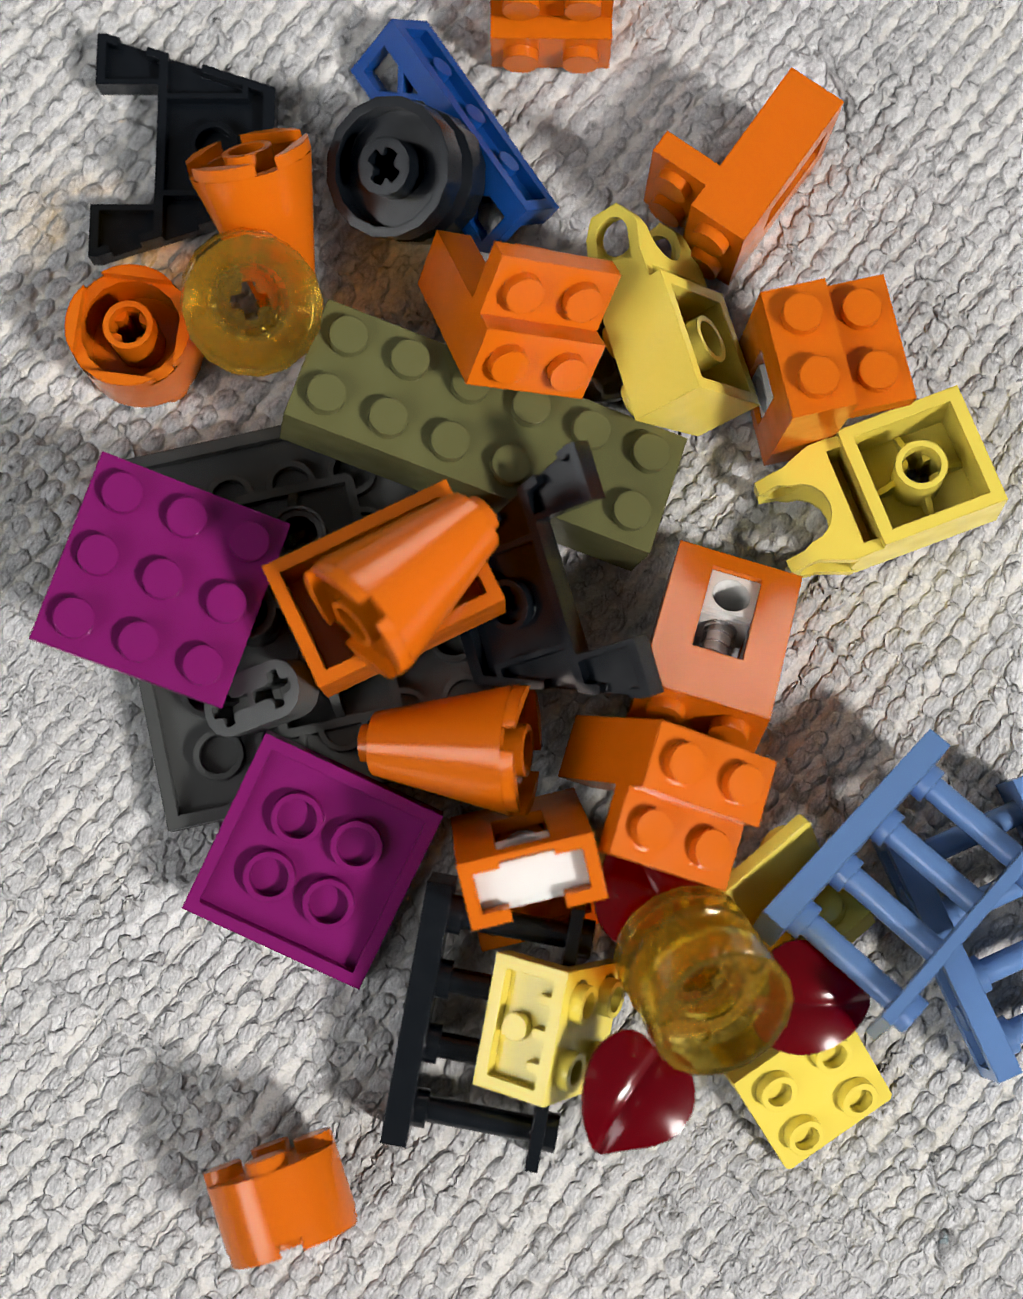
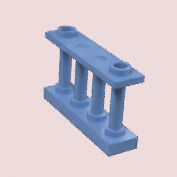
M931 729L927 731L772 900L751 928L770 947L786 931L795 939L802 935L884 1009L865 1030L874 1040H877L892 1026L901 1034L911 1026L929 1004L920 995L923 989L1014 883L1023 890V846L942 779L945 772L936 764L951 745ZM909 795L918 802L925 798L1005 866L1004 870L985 892H982L902 823L905 816L897 808ZM869 839L879 847L883 843L887 844L966 912L944 939L861 869L865 862L855 854ZM828 884L837 892L844 888L925 959L924 963L902 988L819 915L823 909L814 900Z
M1023 776L996 784L1004 804L984 814L1005 832L1016 828L1023 841ZM958 826L923 840L944 859L978 845L975 840ZM871 841L899 902L944 939L966 912L946 895L940 897L936 887L887 844L883 843L879 847ZM993 881L978 888L985 892ZM1014 883L992 910L1023 897V890ZM1023 940L982 959H978L975 955L968 957L963 945H961L934 976L981 1077L996 1083H1002L1023 1073L1015 1057V1054L1021 1052L1020 1044L1023 1043V1013L1009 1020L1003 1015L996 1017L986 993L992 991V983L1023 970Z

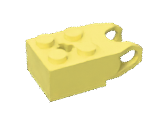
M618 203L592 217L586 239L587 256L613 261L621 274L603 316L605 328L602 331V337L608 352L616 360L623 381L621 397L627 410L634 416L635 421L700 436L760 406L723 294L707 288L702 271L697 262L691 257V250L683 236L662 223H659L649 231L647 225L638 215ZM623 220L627 226L629 248L622 255L613 257L607 254L604 249V234L613 222ZM661 239L668 240L672 252L670 258L665 256L655 243L656 241Z
M958 385L916 400L910 406L892 409L842 428L836 436L806 446L781 469L754 483V494L758 504L775 501L785 503L793 501L807 502L820 509L826 518L828 529L824 535L813 541L803 552L786 560V572L803 576L802 578L813 575H851L997 520L1008 500ZM915 469L917 477L927 474L929 479L926 483L914 482L906 476L907 470Z

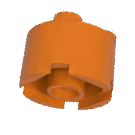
M136 264L113 266L102 271L101 274L103 276L92 282L87 288L83 285L74 294L69 303L65 316V337L75 360L96 387L110 399L132 407H153L182 399L188 393L190 385L200 371L205 350L201 326L182 292L160 271Z
M331 1127L321 1128L294 1139L295 1147L292 1148L288 1136L269 1141L251 1150L253 1159L246 1162L244 1166L241 1159H236L215 1166L202 1173L222 1241L233 1269L253 1268L281 1260L280 1251L288 1250L301 1244L304 1251L342 1234L357 1223L356 1205Z

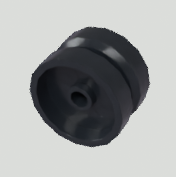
M403 96L375 97L355 107L337 127L327 153V184L335 208L350 226L376 238L395 240L411 245H431L436 230L459 233L475 216L485 192L486 163L475 135L462 120Z

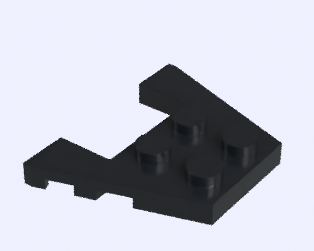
M98 33L95 84L100 94L158 95L154 203L90 204L88 257L93 265H105L217 230L188 178L185 161L193 153L210 144L221 141L224 152L228 148L242 144L241 134L278 128L279 98L276 88L204 64L202 68L191 66L171 59L169 53L147 47V50L144 51L123 44L120 37L107 33Z
M588 440L570 442L565 444L555 454L557 456L555 461L540 474H533L517 488L518 494L499 512L495 513L499 522V527L496 529L499 544L487 560V563L505 597L506 613L460 634L474 683L492 686L519 684L528 685L530 689L577 690L578 693L595 695L604 693L627 694L630 698L641 699L663 693V685L647 634L625 639L591 651L588 648L550 520L556 516L604 499L605 494Z

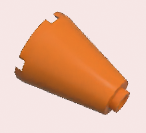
M297 128L259 130L241 134L242 144L228 148L224 152L221 141L198 150L185 161L188 178L256 300L262 304H270L271 308L275 311L290 310L304 304L307 300L306 295L315 288L312 148L307 133L302 136L301 130Z
M455 492L315 561L314 566L304 573L303 579L310 597L326 622L331 625L338 619L343 627L352 635L345 642L349 649L371 669L386 678L394 679L397 675L400 676L412 667L497 548L499 539L496 529L499 527V522L493 510L481 498L475 495L468 498L463 494Z
M513 684L375 711L371 716L369 724H362L359 730L357 741L359 760L367 762L371 775L509 816L528 815L534 803L540 772L530 771L533 750H541L542 742L538 695L535 690H529L530 686Z

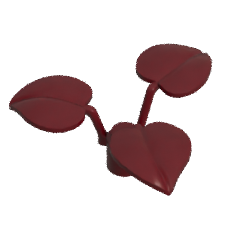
M605 854L601 868L608 898L594 901L595 913L602 930L612 941L625 948L648 950L658 945L663 938L666 948L661 954L663 961L654 967L649 977L650 994L654 1001L660 1005L656 1012L659 1018V1035L655 1047L639 1031L621 1029L606 1037L597 1046L587 1064L581 1093V1114L586 1137L591 1148L596 1153L604 1155L654 1147L671 1140L688 1123L695 1105L694 1080L690 1070L682 1061L666 1056L671 1046L672 1015L674 1012H694L704 1005L709 995L761 1003L756 1016V1030L761 1040L778 1051L799 1056L813 1055L835 1047L852 1035L864 1020L870 1008V996L807 940L795 939L783 942L765 956L759 968V982L762 990L710 983L708 975L700 965L689 960L678 959L679 941L675 931H685L694 928L703 920L707 911L702 902L703 896L707 893L706 886Z

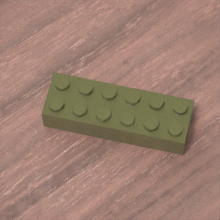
M328 299L283 413L280 438L418 491L446 479L453 493H460L468 498L475 495L485 501L494 513L499 512L518 494L517 488L533 474H540L557 459L555 454L565 444L573 441L588 440L605 498L551 518L550 522L557 544L632 571L651 552L688 439L657 426L635 421L634 417L585 398L577 399L466 384L446 344L331 299Z

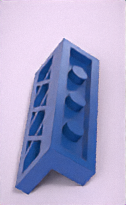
M391 19L350 71L370 100L380 96H403L411 100L423 101L429 107L462 120L478 139L486 163L485 192L483 196L491 197L504 218L488 234L478 220L477 209L475 216L462 229V232L465 235L472 236L480 252L490 253L494 241L506 242L521 226L545 223L559 209V206L428 21ZM389 53L398 65L397 92L388 91L374 72Z

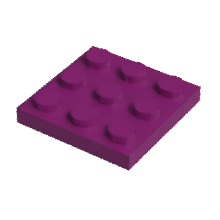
M102 451L32 628L29 640L222 709L269 584L261 566L279 558L291 524Z
M267 730L182 909L359 990L443 818V811L271 730Z

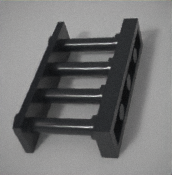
M432 871L427 880L380 1143L406 1148L412 1126L424 1129L425 1122L527 1141L524 1171L537 1173L541 1151L554 1153L560 1113L549 1111L550 1105L544 1108L534 1105L533 1115L432 1096L431 1088L420 1086L424 1062L436 1064L437 1058L476 1065L481 1038L442 1031L443 1024L431 1022L435 999L448 1000L450 993L488 1001L493 975L454 967L455 960L443 958L447 933L459 935L461 929L472 931L464 896L455 894L458 876ZM585 904L570 908L568 922L511 911L512 922L476 930L475 932L563 948L560 965L569 967L576 965L577 958L589 960L596 920L584 918Z

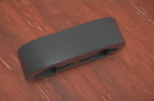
M299 659L268 660L236 673L222 709L204 703L205 718L209 727L216 734L223 737L255 735L301 718L311 712L318 700L319 687L307 662ZM289 678L291 690L284 694V699H274L273 690L285 686ZM240 698H248L250 706L240 709L233 714V706L240 702Z

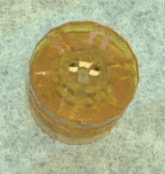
M240 227L215 234L193 252L182 273L180 305L189 337L208 361L232 374L262 377L286 370L308 352L321 328L323 298L316 274L297 250L268 231ZM246 281H252L257 292L265 293V300L256 301L254 312L244 313L239 303L230 302L232 295L241 293L242 283Z
M680 886L650 899L631 915L618 935L613 961L619 982L624 991L629 995L632 1006L640 1013L642 1024L658 1053L673 1068L696 1076L727 1073L750 1064L774 1044L787 1025L793 1003L789 977L771 951L760 940L758 932L749 923L744 912L728 894L708 886Z

